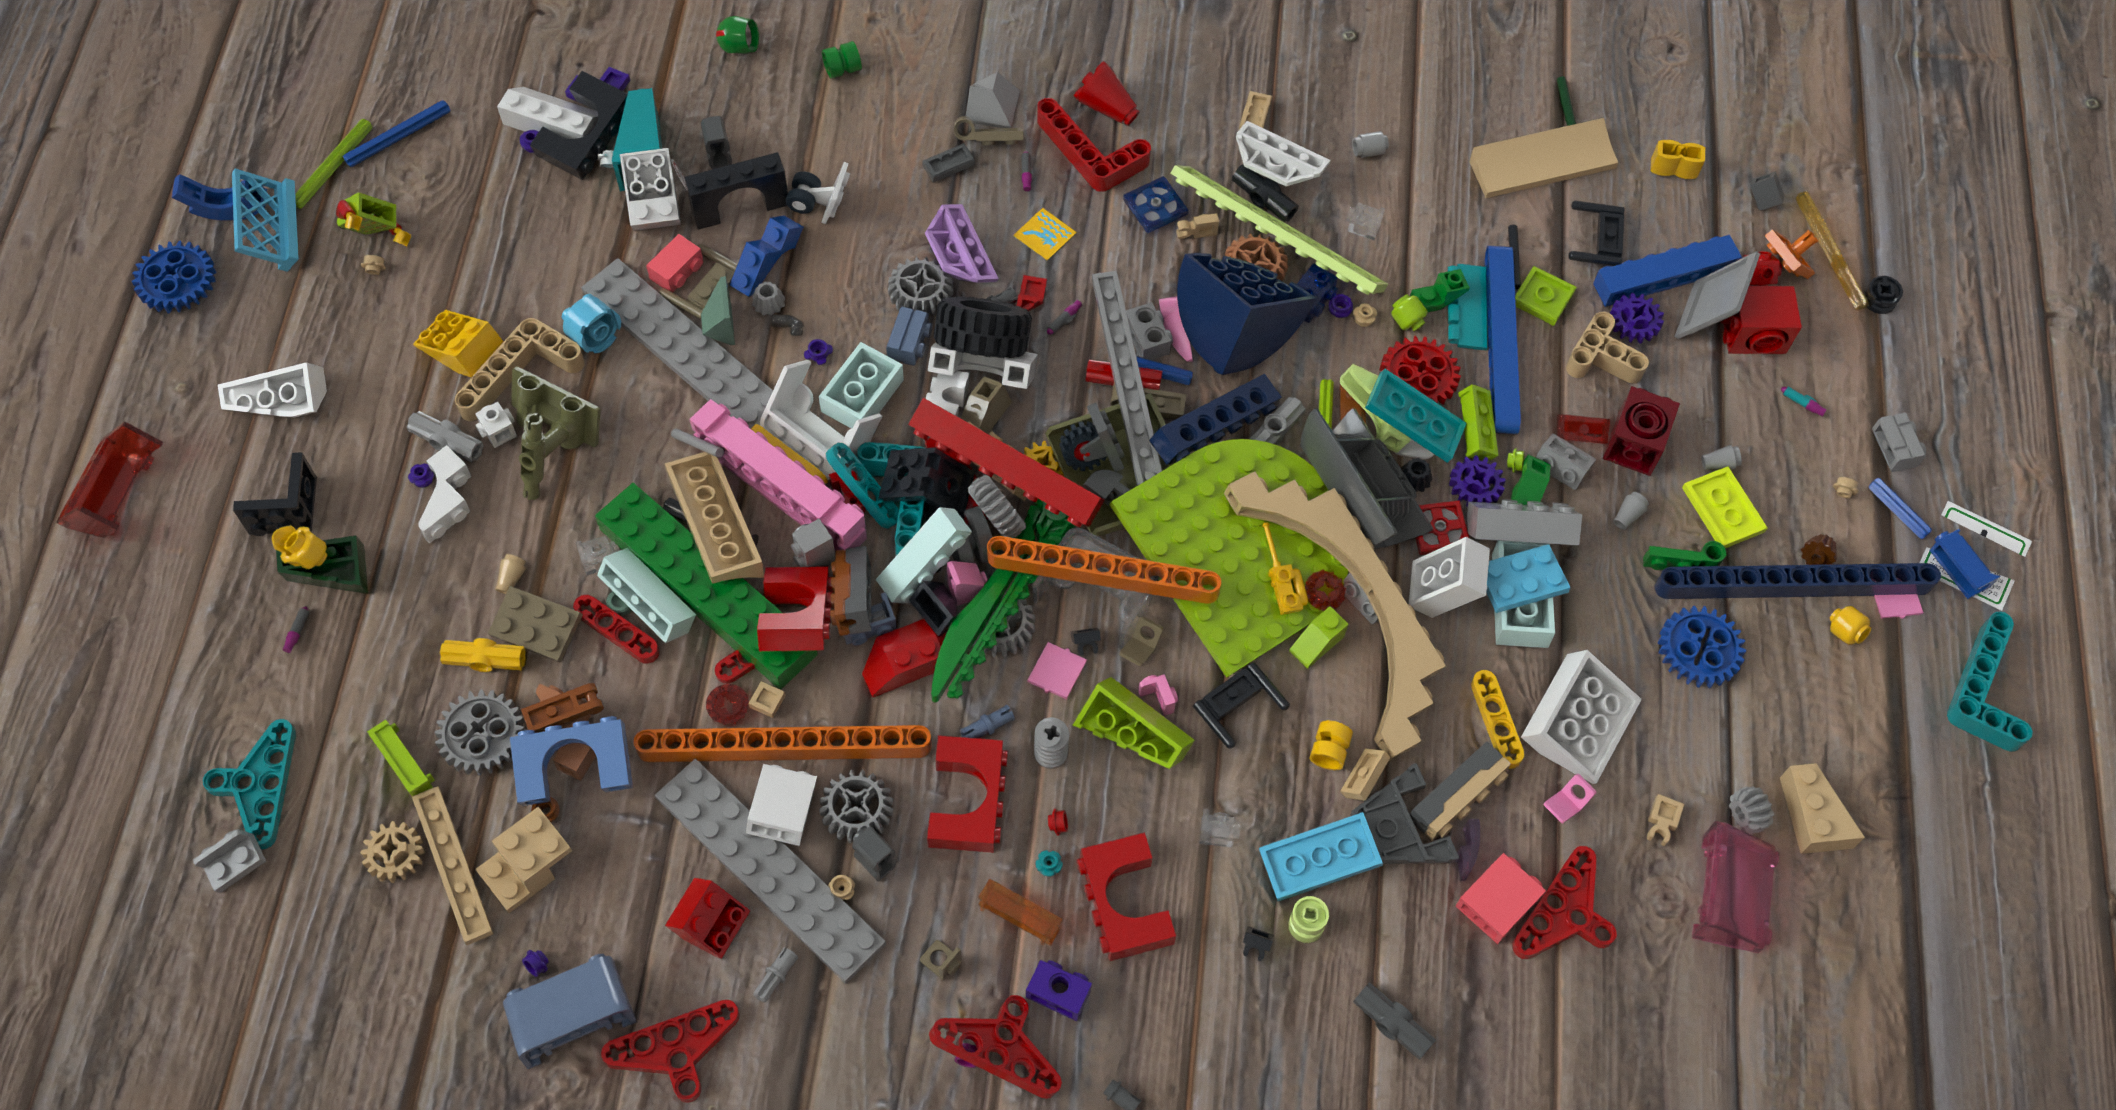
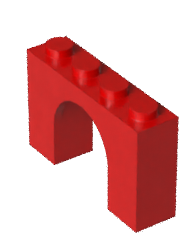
M765 567L763 581L764 596L772 604H801L807 606V608L793 613L759 614L757 626L759 651L824 650L825 640L830 639L831 594L833 593L832 577H829L828 567Z
M938 736L935 760L936 771L971 774L984 784L987 795L979 808L967 814L930 812L927 835L928 848L994 853V845L1000 844L1001 827H996L997 818H1002L1003 801H999V792H1005L1006 776L1001 775L1002 766L1007 767L1008 750H1003V740Z
M1145 832L1081 848L1080 858L1076 859L1080 875L1085 874L1087 884L1084 885L1086 898L1088 901H1093L1095 910L1091 911L1095 927L1100 926L1102 937H1099L1102 953H1108L1109 960L1113 961L1174 945L1176 933L1169 910L1143 917L1130 918L1117 913L1110 906L1106 897V889L1113 879L1125 873L1151 867L1152 855Z

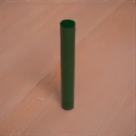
M1561 76L1557 78V85L1566 124L1570 126L1576 124L1566 78Z

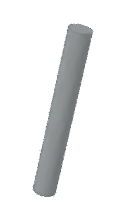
M675 428L671 432L673 438L720 458L724 454L723 448Z

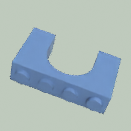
M604 717L600 719V723L589 724V721H579L573 723V727L563 729L560 725L549 726L545 728V732L534 733V730H524L518 732V736L510 737L517 803L522 806L550 802L547 776L548 763L552 755L559 748L571 743L585 744L594 750L598 761L600 785L604 792L633 788L625 723L621 719L617 720V717Z

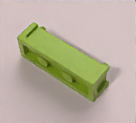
M1471 384L1458 393L1461 398L1463 421L1466 422L1464 431L1467 453L1465 455L1469 459H1474V456L1477 455L1480 461L1487 457L1489 462L1498 456L1491 391Z
M384 720L367 731V733L411 796L432 789L431 783L435 779L431 773L426 776L396 735L400 730L396 723L389 725L387 720Z

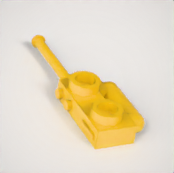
M1265 522L1262 527L1265 529L1273 559V567L1269 570L1268 575L1271 577V586L1274 588L1280 614L1300 612L1303 610V606L1308 604L1301 571L1297 568L1293 569L1291 564L1281 566L1270 532V524Z

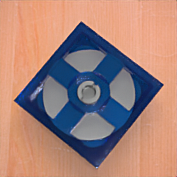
M1164 176L1123 195L1124 202L1147 234L1188 215L1189 209Z

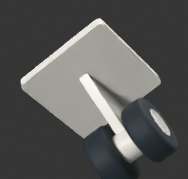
M843 163L833 187H821L820 179L810 172H797L791 184L793 189L788 192L786 198L787 206L794 212L807 214L812 212L815 202L826 206L821 223L826 224L829 217L834 218L837 207L842 200L843 189L850 173L846 172L849 163Z

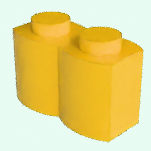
M1660 140L1651 157L1650 171L1661 176L1675 175L1683 179H1695L1698 177L1705 162L1706 147L1696 143L1681 144L1673 140Z

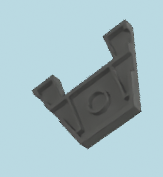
M1417 763L1412 764L1404 773L1395 777L1387 786L1352 810L1350 815L1364 813L1383 864L1458 862L1460 858L1450 836L1427 844L1422 843L1402 799L1403 795L1424 789L1426 786Z

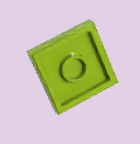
M1533 266L1515 295V304L1517 308L1555 326L1577 287Z

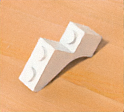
M447 445L427 460L429 468L437 478V484L419 521V528L429 544L433 540L442 537L446 530L455 523L461 522L470 512L465 499L455 489L463 486L471 477V474L466 464Z

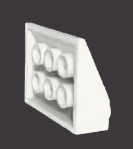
M1588 650L1570 653L1566 655L1521 738L1539 754L1574 774H1580L1590 783L1597 784L1642 699Z

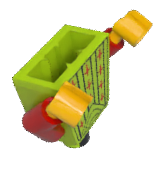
M356 193L345 200L339 201L337 205V224L341 229H348L361 234H372L388 230L392 235H395L393 241L407 247L411 234L403 231L402 227L396 222V204L362 193Z

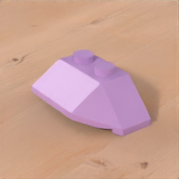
M941 205L927 228L925 235L942 271L957 280L975 283L997 282L999 278L963 205Z

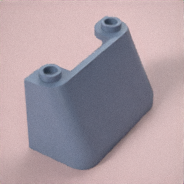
M597 954L591 957L585 964L526 989L518 988L507 993V998L503 1001L518 1057L527 1069L542 1064L540 1056L543 1053L549 1056L553 1054L552 1049L603 1027H606L607 1030L612 1029L613 1022H621L623 1028L637 1022L615 962L611 956H605V954Z

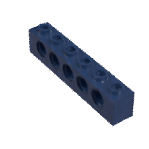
M1263 374L1162 426L1149 441L1166 465L1175 460L1178 462L1190 455V452L1208 446V443L1211 441L1212 443L1219 442L1226 436L1227 432L1231 435L1243 427L1242 424L1251 425L1260 418L1259 415L1267 416L1276 410L1275 404L1282 396L1268 377Z

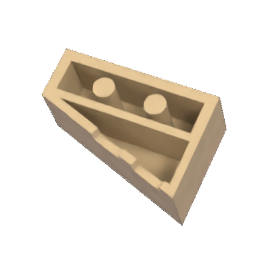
M1816 763L1790 766L1783 773L1780 780L1801 854L1854 849L1865 838Z

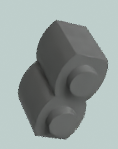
M711 116L702 119L701 129L709 166L711 169L731 165L732 157L723 118L721 116Z
M872 827L862 828L854 835L852 848L855 850L854 857L876 881H881L896 866L895 851Z

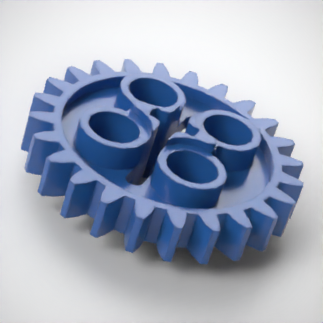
M170 241L167 248H163L159 244V251L155 252L150 249L151 256H142L141 258L144 263H136L139 271L132 273L135 277L132 280L135 286L134 291L143 304L146 303L150 309L155 307L158 312L165 308L167 313H170L173 308H176L179 313L184 305L187 309H191V302L199 305L198 298L200 296L207 298L205 290H213L210 283L216 282L214 274L217 271L214 268L211 257H209L206 250L202 251L199 245L193 247L191 242H188L185 247L181 241H178L176 246H173Z
M1692 606L1689 612L1682 608L1679 614L1674 612L1671 618L1666 620L1664 627L1659 633L1661 637L1657 644L1662 645L1658 653L1666 655L1662 663H1671L1669 672L1675 670L1679 672L1677 675L1678 680L1685 676L1687 677V685L1692 680H1696L1698 688L1701 687L1703 682H1706L1708 688H1711L1714 682L1719 686L1725 680L1729 682L1734 676L1733 674L1736 675L1740 670L1739 666L1745 660L1742 657L1746 653V649L1741 648L1745 640L1737 638L1741 630L1732 629L1735 624L1734 621L1725 622L1726 614L1719 618L1717 617V609H1714L1710 614L1707 613L1706 606H1703L1700 612H1698L1695 606ZM1689 628L1694 629L1697 632V634L1691 632ZM1706 628H1708L1710 632L1702 647L1703 652L1696 666L1694 665V660L1701 647V640L1705 635ZM1714 638L1719 639L1722 642V644L1716 642ZM1681 650L1687 651L1689 655H1685ZM1706 660L1712 661L1715 666L1710 665Z

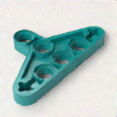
M285 719L275 720L269 725L237 769L215 768L209 770L203 777V786L210 794L235 798L245 831L254 834L261 850L271 847L277 839L295 744L296 730ZM282 728H285L287 730V733H283L281 736V742L283 745H279L280 738L276 733L281 732ZM283 752L284 758L280 763H270V758L274 753ZM217 776L224 777V782L220 787H210L213 778ZM243 777L252 778L249 787L245 789L238 788L240 779ZM279 778V784L276 788L271 790L265 788L268 779ZM267 803L274 804V810L271 814L266 816L260 814L263 805ZM257 820H260L261 822H263V823H265V824H264V826H263L260 822H257V823H256V821H257ZM264 827L268 836H263L260 841L256 836L262 834Z

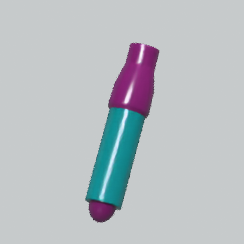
M1789 386L1781 388L1784 396L1805 407L1810 412L1823 417L1827 411L1811 396L1802 395Z

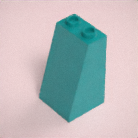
M652 88L628 91L612 156V164L620 191H625L620 154L663 149L659 116Z

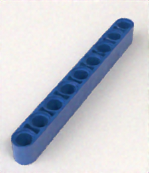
M1487 246L1485 267L1489 384L1495 432L1518 434L1521 415L1513 248Z

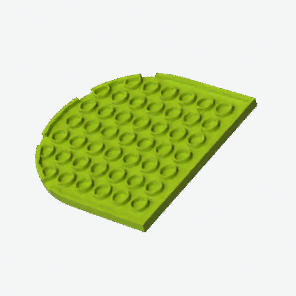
M1234 439L1205 446L1111 501L1109 504L1146 560L1213 571L1220 576V595L1215 602L1206 604L1173 598V600L1226 678L1307 627L1332 605L1344 586L1343 581L1348 575V569L1326 549L1301 533L1270 521L1236 515L1224 492L1229 484L1254 471L1259 478H1263L1266 482L1268 493L1293 480L1304 488L1308 501L1329 491L1316 469L1305 459L1281 446L1259 440ZM1265 522L1270 524V532L1281 566L1291 564L1293 569L1297 568L1301 571L1308 604L1303 606V610L1300 612L1280 614L1274 588L1271 586V577L1268 575L1269 570L1273 567V559L1265 529L1262 527ZM1179 580L1176 582L1178 585L1181 586L1188 585V583L1184 580ZM1212 585L1203 586L1206 590L1215 589Z

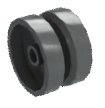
M976 506L964 512V522L972 532L965 539L964 545L956 549L952 554L954 561L975 563L976 556L982 564L988 562L987 543L992 538V534L981 508Z

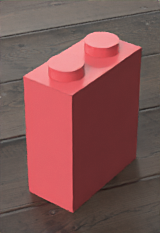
M1503 853L1460 897L1456 907L1495 943L1499 944L1541 899L1546 890L1536 877L1529 876L1521 869V865L1516 859L1508 857Z

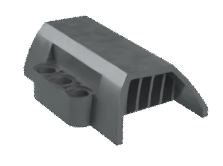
M1318 408L1309 413L1303 429L1300 446L1328 490L1335 488L1337 493L1345 498L1347 509L1352 516L1358 519L1362 533L1371 540L1374 549L1393 546L1427 534L1434 529L1415 501L1417 497L1416 491L1386 445L1378 438H1374L1355 408L1351 409L1333 430H1331Z

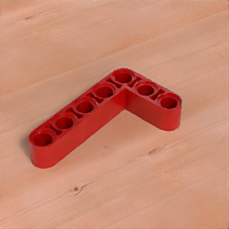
M1044 98L1038 102V125L1094 190L1099 192L1107 191L1149 166L1151 145L1148 141L1144 139L1134 140L1104 157L1057 101L1052 98Z

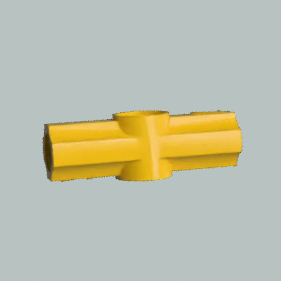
M477 638L474 642L445 640L440 649V661L445 665L469 666L471 669L479 672H490L493 668L522 670L526 661V649L524 646L497 644L495 641L485 638Z

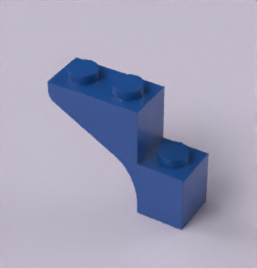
M786 216L770 218L762 239L746 242L730 286L748 297L753 296L755 289L759 284H762L780 256L796 247L803 226Z

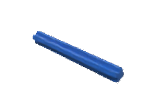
M441 100L344 154L343 158L346 164L350 167L357 165L450 113V107L446 101Z

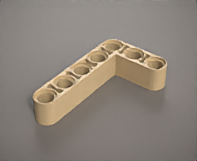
M528 318L523 320L456 394L455 403L461 417L466 421L477 420L475 413L481 411L485 406L491 405L512 382V369L516 366L523 369L536 354L566 372L577 373L581 371L585 366V361L580 346L537 319Z

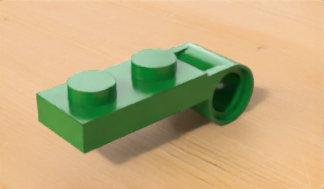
M1717 541L1707 542L1700 552L1649 546L1643 557V566L1652 567L1654 570H1664L1668 567L1720 566L1726 556V549Z

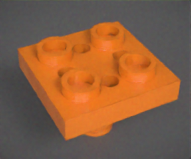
M1773 229L1765 235L1769 241L1767 244L1768 248L1775 255L1778 254L1784 259L1781 264L1789 273L1793 272L1797 277L1801 275L1806 279L1815 274L1814 270L1801 255L1819 241L1809 229L1793 243Z

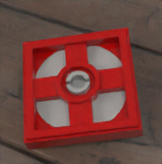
M1460 500L1419 505L1434 528L1429 533L1415 538L1419 555H1427L1462 538H1469Z

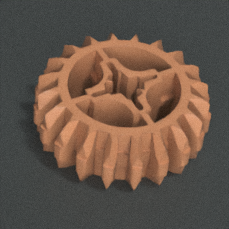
M1250 233L1246 239L1241 235L1238 241L1233 240L1231 246H1228L1225 256L1240 259L1278 274L1277 279L1282 282L1288 270V258L1284 254V247H1278L1277 241L1271 242L1270 236L1263 239L1261 234L1253 237Z

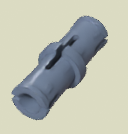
M1005 705L989 715L984 714L980 716V720L960 729L961 736L978 739L986 734L991 735L995 733V729L1015 720L1012 711L1009 712L1010 707Z

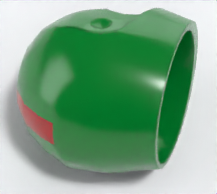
M729 16L717 28V42L721 49L727 53L749 54L756 52L759 45L758 26L753 19ZM747 25L749 26L751 31V43L749 47L746 41Z

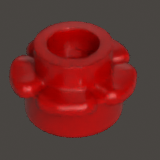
M1055 808L1052 814L1048 815L1049 830L1054 831L1057 836H1060L1063 832H1068V818L1065 810L1058 811Z

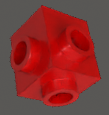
M1759 251L1760 256L1750 285L1769 286V284H1777L1778 276H1781L1782 273L1780 260L1772 255L1771 252Z

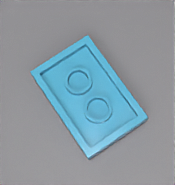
M1549 544L1489 561L1486 593L1496 613L1569 593L1571 588Z

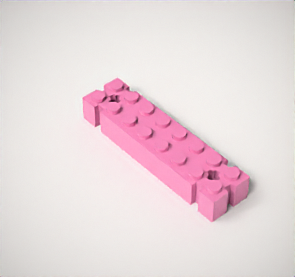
M710 399L690 418L692 430L696 432L693 434L695 437L723 448L724 454L718 460L728 470L800 525L810 524L820 519L833 539L835 552L836 550L859 547L867 539L864 512L857 505L845 504V499L837 490L832 491L826 487L820 477L809 474L799 461L795 460L793 462L787 457L783 449L768 443L767 438L762 433H755L742 418L730 417L731 413L725 405L721 403L718 405Z

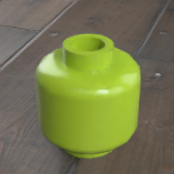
M1406 294L1392 305L1394 309L1391 312V316L1402 330L1412 328L1413 331H1416L1426 323L1423 319L1427 316L1428 311L1417 296L1409 297Z

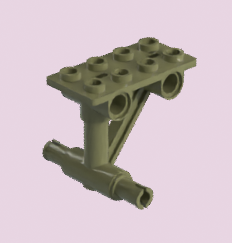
M516 366L512 369L511 405L517 408L516 422L524 429L521 440V454L519 455V462L521 463L520 477L524 482V498L527 497L528 492V500H535L540 496L539 483L544 478V459L559 445L566 449H575L583 442L592 447L598 445L601 409ZM543 422L551 425V429L546 434L542 433Z

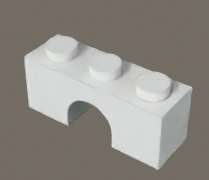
M956 371L953 376L938 373L937 377L932 378L930 388L932 393H927L926 399L958 417L959 407L963 408L968 394L969 373Z

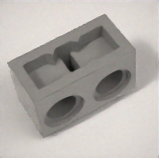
M1152 302L1126 310L1132 341L1139 357L1153 360L1169 355L1173 338L1171 332L1166 330L1163 325L1164 321L1160 310L1156 311Z

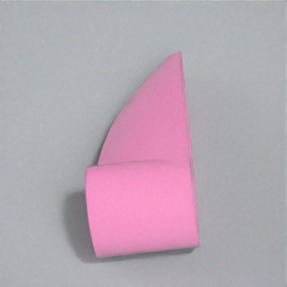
M1177 296L1159 299L1160 311L1164 321L1163 325L1166 330L1171 332L1173 347L1187 362H1193L1190 341L1185 333L1179 314Z

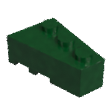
M356 535L323 540L326 543V560L322 565L311 569H306L302 566L295 567L289 563H284L280 557L282 552L276 550L277 570L286 581L368 594L364 544Z

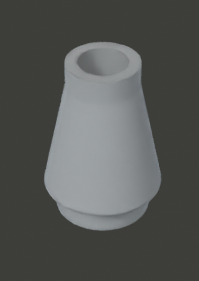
M1728 445L1701 456L1704 470L1722 469L1727 466L1730 469H1736L1737 466L1742 464L1738 446L1732 447Z
M1637 492L1626 495L1613 523L1620 529L1626 530L1630 524L1647 512L1648 500Z

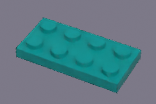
M1384 369L1379 374L1365 406L1367 410L1447 463L1453 458L1466 426V422L1387 369Z

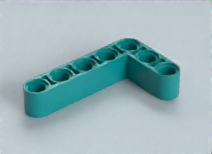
M865 442L858 447L857 454L859 461L872 476L884 477L888 458L892 450L921 449L925 447ZM923 500L900 502L895 534L896 556L923 526L926 502Z
M2000 611L1993 613L1980 627L1948 708L1947 718L1955 727L2006 751L2014 752L2031 739L2033 734L2031 726L2027 722L1985 703L2014 626L2011 616Z

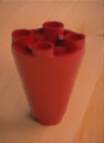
M1105 61L1098 65L1094 74L1089 72L1083 78L1082 83L1084 86L1080 87L1074 94V98L1080 103L1121 124L1125 123L1127 126L1140 113L1136 109L1137 105L1113 69Z

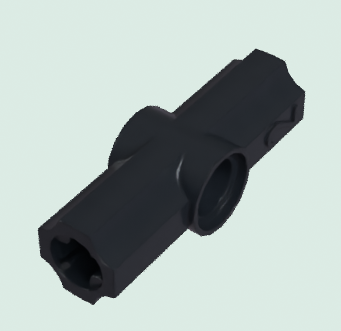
M1243 164L1237 168L1232 176V181L1249 194L1253 204L1261 209L1266 207L1282 221H1290L1298 211L1299 205L1281 192L1280 186L1276 181L1269 178L1264 179L1257 172L1244 167Z

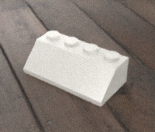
M526 87L508 89L497 106L504 125L525 132L528 130L540 131L542 127H545L568 139H577L589 134L598 121V112Z

